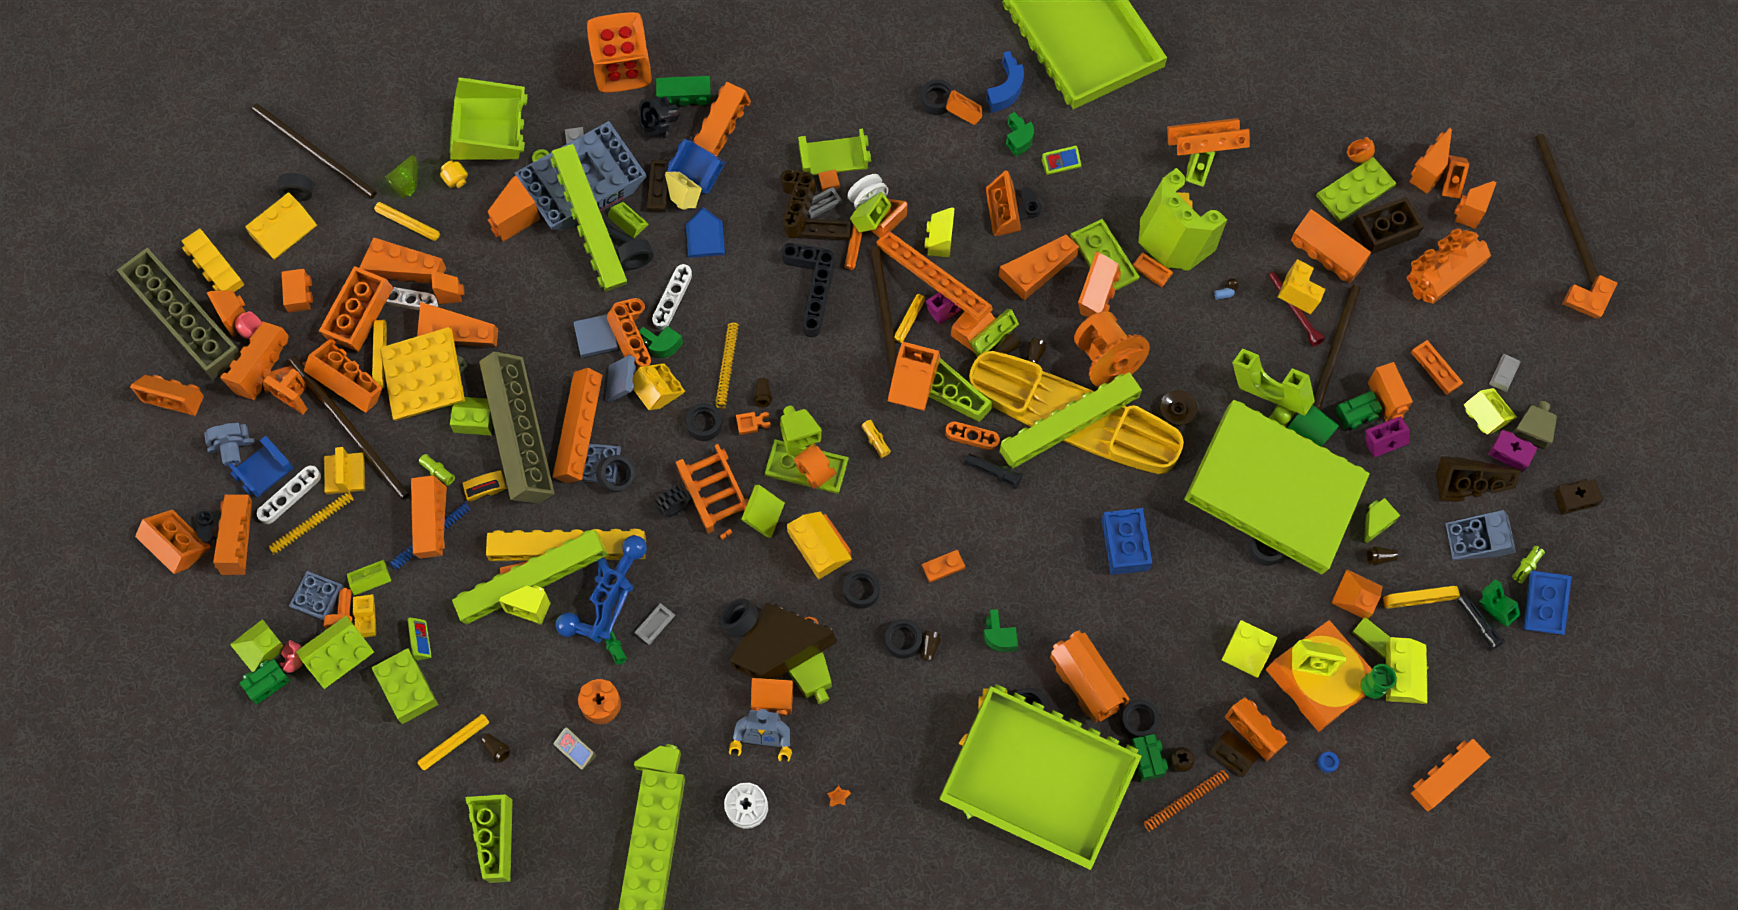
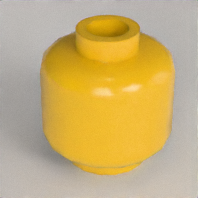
M451 160L441 167L440 176L448 187L461 188L466 184L465 179L468 173L459 162Z

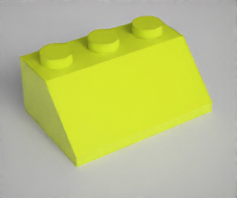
M1390 637L1386 642V665L1394 670L1397 679L1395 685L1387 691L1386 701L1427 704L1426 645L1410 638Z

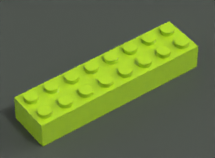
M643 769L619 910H664L685 785V777L682 774Z

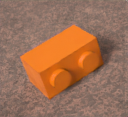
M305 269L282 272L283 305L288 313L311 310L310 303H313L312 292H309V286H312V279L310 275H307Z

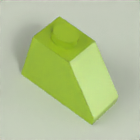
M1214 151L1191 154L1187 165V182L1204 187L1215 155Z
M879 192L858 206L850 220L859 232L875 230L892 205L884 193Z
M1385 498L1380 502L1378 500L1374 501L1368 507L1370 510L1366 514L1364 535L1366 543L1395 523L1400 517L1398 512Z
M666 744L665 747L659 746L635 761L634 766L636 770L640 771L644 769L677 774L681 752L674 745Z

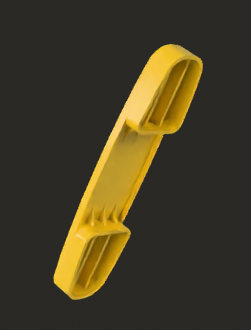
M995 351L984 352L977 357L971 367L968 381L991 401L992 407L1030 427L1034 426V423L1039 419L1043 418L1045 420L1050 417V414L1055 410H1063L1068 403L1074 400L1076 402L1079 401L1084 394L1090 391L1094 392L1058 376L1046 373L1036 363ZM1134 405L1129 407L1123 406L1063 440V442L1087 452L1156 474H1164L1173 469L1181 454L1184 443L1178 429Z

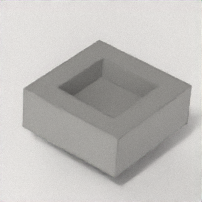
M583 127L565 129L566 143L568 144L583 136Z

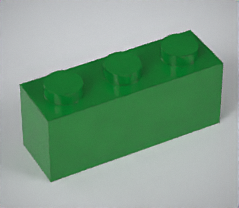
M710 76L656 78V96L661 99L667 96L670 100V105L710 104Z

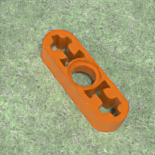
M950 422L946 426V437L952 441L987 450H995L999 446L1000 437L994 431L959 422ZM953 427L957 428L955 435L951 434ZM963 429L965 430L964 438L961 437ZM969 432H975L978 435V438L976 440H970L968 439L967 434ZM981 434L984 435L982 442H980ZM990 437H993L995 441L992 444H988Z

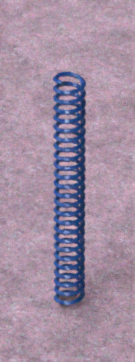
M464 501V504L461 503L458 509L455 508L452 514L449 513V516H446L445 527L449 528L447 523L452 526L449 520L455 523L453 518L458 521L456 515L461 518L460 514L464 516L462 510L466 514V509L470 511L466 504L467 501ZM409 546V549L406 548L403 554L400 553V557L394 558V562L390 561L394 570H396L395 566L400 568L398 563L403 566L402 562L406 563L404 558L409 561L408 557L412 558L411 554L415 556L412 546Z

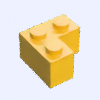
M1297 259L1286 275L1278 298L1311 314L1321 302L1325 289L1309 281L1314 268Z

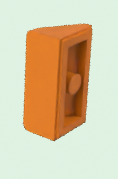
M955 90L951 91L946 109L967 122L976 125L982 118V106Z

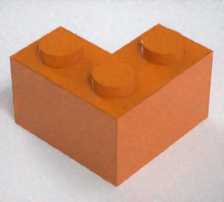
M1599 275L1595 278L1590 291L1574 284L1569 288L1562 304L1595 319H1599L1607 307L1617 282Z

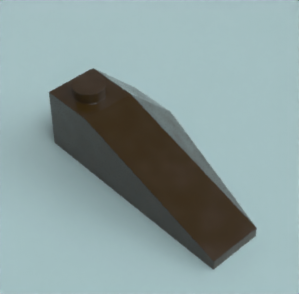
M1441 456L1436 472L1439 499L1441 501L1460 502L1464 501L1467 496L1474 495L1475 497H1480L1484 492L1492 491L1497 493L1516 488L1521 470L1465 458Z

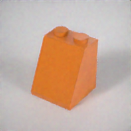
M517 176L510 180L487 211L490 217L488 222L492 227L491 230L495 237H500L502 241L509 239L541 220L535 201Z

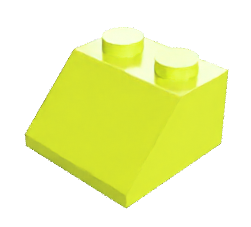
M954 208L934 213L931 216V221H927L926 232H930L929 238H925L924 248L928 249L927 255L950 256Z
M1494 388L1479 391L1464 404L1466 413L1477 421L1478 428L1487 435L1496 432L1517 418Z
M535 585L533 587L524 586L499 599L506 613L541 625L551 604L544 589Z
M1241 620L1221 661L1258 678L1277 637Z
M1303 639L1299 640L1292 647V670L1331 677L1346 662V657L1339 647L1331 646L1329 643L1320 644Z

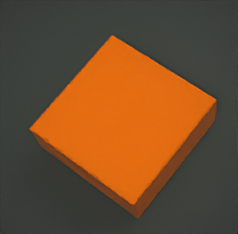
M836 169L818 173L822 192L831 187H834V189L840 188Z

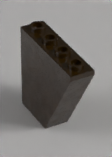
M766 602L758 615L756 624L746 633L729 661L734 670L752 678L777 679L834 645L837 639L834 630L829 626H821L810 618L804 619L794 611L788 612L777 604L771 605Z

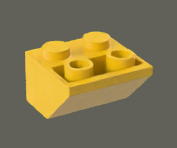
M665 364L639 367L633 375V390L648 410L660 409L685 393L680 382L676 380L669 367Z

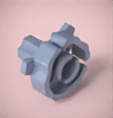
M228 423L209 428L204 433L206 445L209 447L207 451L209 453L221 451L222 462L225 466H229L231 463L233 465L239 464L241 460L238 447L254 443V439L249 438L246 424Z

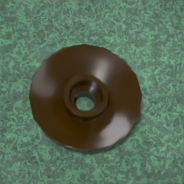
M1182 390L1168 392L1160 402L1162 417L1173 425L1182 426L1189 424L1197 414L1198 405L1191 394ZM1179 408L1181 412L1178 413L1174 409Z

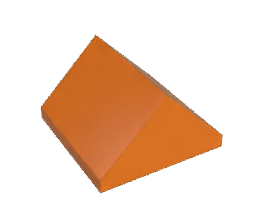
M888 199L892 206L877 228L871 231L879 238L888 231L891 232L907 216L906 201Z

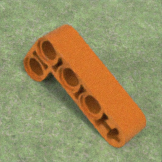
M638 298L615 303L607 314L608 323L624 357L628 355L635 357V372L639 367L649 366L651 363V357L634 322L645 309L643 301Z

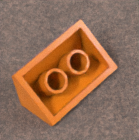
M1004 171L985 188L993 236L1022 231L1014 184L1009 172Z

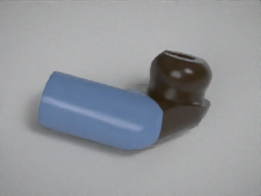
M1228 279L1224 289L1214 291L1215 299L1234 296L1238 289L1237 279Z

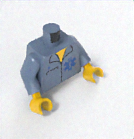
M760 709L759 711L750 710L748 716L737 721L733 735L734 741L730 743V755L732 749H738V756H740L742 749L740 741H742V743L775 747L782 746L778 759L781 761L783 755H786L789 762L792 755V750L788 748L790 746V729L780 720L779 714L768 712L765 709Z

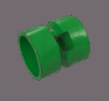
M1378 664L1362 678L1360 686L1366 696L1372 699H1379L1395 685L1397 677L1391 667L1385 664Z

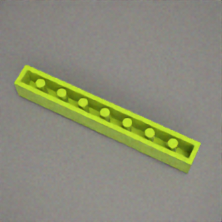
M574 144L553 150L552 157H550L553 168L557 167L559 172L557 179L559 184L564 185L566 190L563 192L567 202L571 203L572 208L570 212L573 219H577L579 223L577 230L580 237L584 236L586 242L583 244L587 254L590 253L593 260H590L593 270H597L599 274L597 280L600 288L604 287L605 292L626 285L627 279Z
M1130 372L1125 375L1120 374L1111 383L1100 385L1095 392L1092 393L1090 391L1084 394L1079 401L1076 402L1074 400L1068 403L1063 410H1055L1047 419H1039L1029 429L1027 427L1023 428L1013 438L1007 437L1001 442L1000 453L1010 468L1014 469L1138 399L1142 389Z
M588 530L576 539L565 541L558 548L547 550L546 554L540 557H532L527 563L514 566L509 572L498 574L487 583L484 582L476 585L475 589L469 592L459 593L457 598L452 599L460 621L469 624L502 608L499 602L500 597L524 586L533 587L535 585L543 588L607 556L608 553L600 535L595 530Z

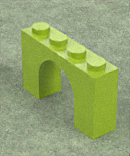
M1243 348L1232 362L1238 386L1246 392L1304 416L1315 402L1308 374L1292 368L1282 384L1278 383L1264 372L1259 355Z

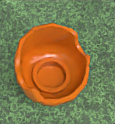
M1365 137L1364 140H1356L1348 147V157L1355 163L1367 162L1373 157L1375 146L1368 137Z

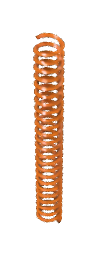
M1220 770V773L1217 772L1216 775L1207 779V782L1204 781L1200 786L1197 785V788L1187 792V795L1184 794V797L1181 796L1180 799L1168 805L1167 808L1164 807V810L1154 814V817L1151 816V819L1144 821L1146 830L1150 832L1146 823L1153 830L1149 821L1157 828L1153 819L1160 826L1156 816L1163 823L1159 814L1167 821L1162 811L1168 819H1170V816L1166 810L1172 817L1173 813L1177 814L1173 806L1180 812L1176 803L1183 810L1179 801L1185 808L1187 807L1186 804L1190 806L1186 799L1188 797L1189 801L1193 803L1189 794L1196 801L1195 796L1200 799L1199 795L1203 797L1199 788L1206 795L1205 790L1209 792L1208 787L1210 790H1213L1212 786L1216 788V785L1219 786L1218 781L1221 784L1223 783L1222 780L1226 782L1225 777L1229 779V776L1225 773V770Z

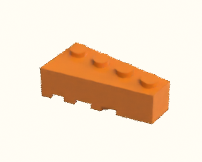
M726 82L720 88L717 101L712 103L708 118L706 117L703 120L700 133L696 134L693 141L715 156H718L725 145L727 133L731 134L735 129L736 119H741L743 116L744 106H749L751 103L746 90L729 82Z
M373 238L359 267L385 279L431 284V271L444 273L446 270L442 258L377 238Z
M330 338L308 356L304 372L366 413L377 404L382 387L367 372H362L359 369V364L351 361L346 356L347 353L342 348L339 349L335 346L336 342Z
M225 494L224 501H221L220 509L222 514L219 520V531L213 560L215 568L218 569L221 575H245L252 500L249 495Z

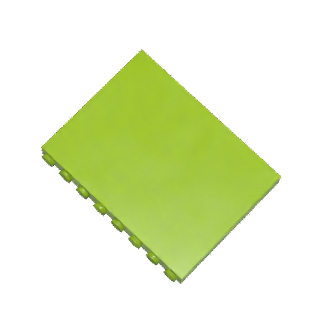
M1003 0L1002 2L1005 10H1009L1013 22L1020 27L1022 36L1028 39L1031 50H1035L1039 62L1046 67L1048 76L1054 79L1057 90L1063 93L1066 104H1070L1072 109L1078 108L1165 67L1166 55L1129 0Z
M1233 400L1220 421L1184 500L1322 575L1330 569L1370 473L1360 466L1353 465L1345 458L1331 453L1329 449L1318 446L1312 440L1298 435L1294 430L1287 429L1277 421L1263 416L1259 411L1248 408L1244 403Z
M1000 685L990 686L939 799L1091 870L1142 756L1137 754L1138 749L1130 745L1124 748L1118 745L1120 741L1110 736L1107 739L1100 737L1101 732L1091 727L1087 731L1081 728L1082 723L1070 719V722L1062 719V714L1054 710L1051 713L1044 711L1045 706L1033 701L1031 705L1025 702L1026 697L1014 693L1013 696L1006 693L1007 689Z

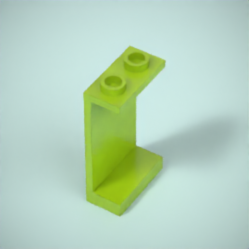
M859 129V137L812 143L806 142V136L798 137L802 169L804 172H810L813 176L835 169L837 173L868 169V162H871L870 151L866 150L868 137L864 135L863 129Z

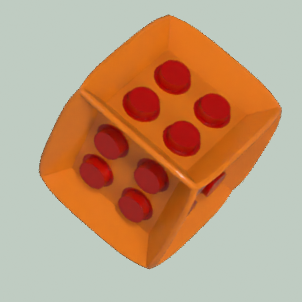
M627 12L599 16L588 20L589 47L599 91L619 92L650 85L652 82L651 69L641 15L639 13Z

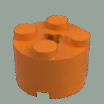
M815 443L795 456L793 460L802 475L805 473L807 482L813 489L819 488L837 474L834 467H829L830 461L820 448L815 446Z
M596 679L581 687L578 704L583 715L595 724L611 722L621 709V699L615 686L610 681ZM602 699L601 704L598 705V700Z

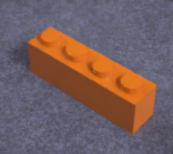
M1474 739L1468 743L1464 740L1456 747L1458 752L1455 755H1452V753L1448 754L1442 760L1444 764L1440 768L1436 765L1427 773L1430 776L1425 781L1421 778L1413 785L1415 790L1411 794L1427 812L1433 809L1490 758Z

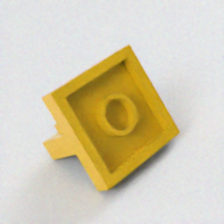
M343 447L335 448V455L324 456L326 494L365 491L364 453L347 454Z

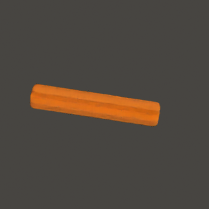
M854 224L844 265L845 269L848 270L855 268L862 232H859Z

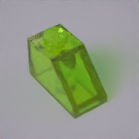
M412 154L385 177L388 185L403 199L406 196L412 195L417 188L419 164L416 157Z

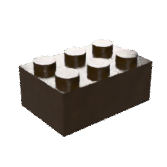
M1407 196L1357 215L1353 223V227L1363 245L1371 252L1370 255L1417 238L1424 228Z

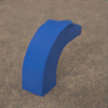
M1010 51L1003 53L1002 60L1008 76L1007 81L1000 86L987 89L986 100L991 113L1012 105L1022 90L1024 68L1022 64L1017 65L1016 58L1012 57Z

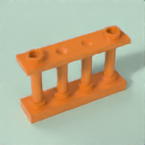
M1238 118L1167 126L1168 145H1177V155L1250 147L1249 129H1240V120Z
M719 444L715 445L717 454L694 464L685 465L683 459L676 461L677 469L688 493L692 497L693 504L707 534L715 531L714 524H716V521L739 511H745L749 501L748 498L744 499L726 461L728 459L725 449H720ZM718 461L721 462L724 468L723 471L700 481H693L691 478L693 472ZM728 477L732 487L706 498L700 497L698 492L701 491V488ZM736 494L740 503L718 513L708 514L706 508L709 504Z

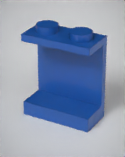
M684 139V141L679 143L677 147L678 152L675 157H672L669 161L667 171L681 172L701 187L702 193L709 194L726 162L693 141Z
M267 436L260 440L263 447L237 468L232 463L229 464L233 470L230 474L237 482L242 480L244 490L249 495L253 493L257 498L294 469Z

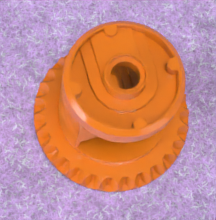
M1107 311L1098 312L1084 320L1074 336L1077 346L1085 351L1093 361L1089 376L1092 383L1098 387L1104 383H1111L1120 374L1125 375L1130 372L1132 375L1144 363L1150 349L1149 342L1145 337L1136 334L1127 336L1116 323V317Z

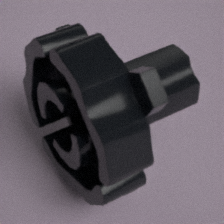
M650 96L642 99L638 107V119L641 128L656 127V129H645V134L648 136L661 135L663 139L668 138L669 122L678 120L680 116V109L677 105H670V100L667 96L662 99L657 96Z

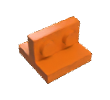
M292 368L283 376L281 382H278L269 375L265 378L264 383L273 396L301 414L306 412L308 408L300 398V395L308 386L298 371Z

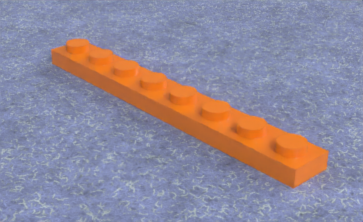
M890 231L876 242L882 251L976 320L981 321L993 310L991 304Z

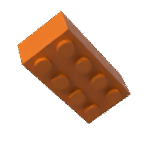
M354 266L319 332L327 340L332 338L337 344L359 352L374 325V321L379 316L392 292L393 286L387 279Z

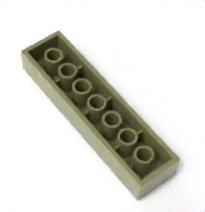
M148 248L117 269L125 282L212 380L228 369L233 360L237 361L241 353L238 348Z
M494 351L479 361L510 500L539 504L555 493L524 360L520 356Z

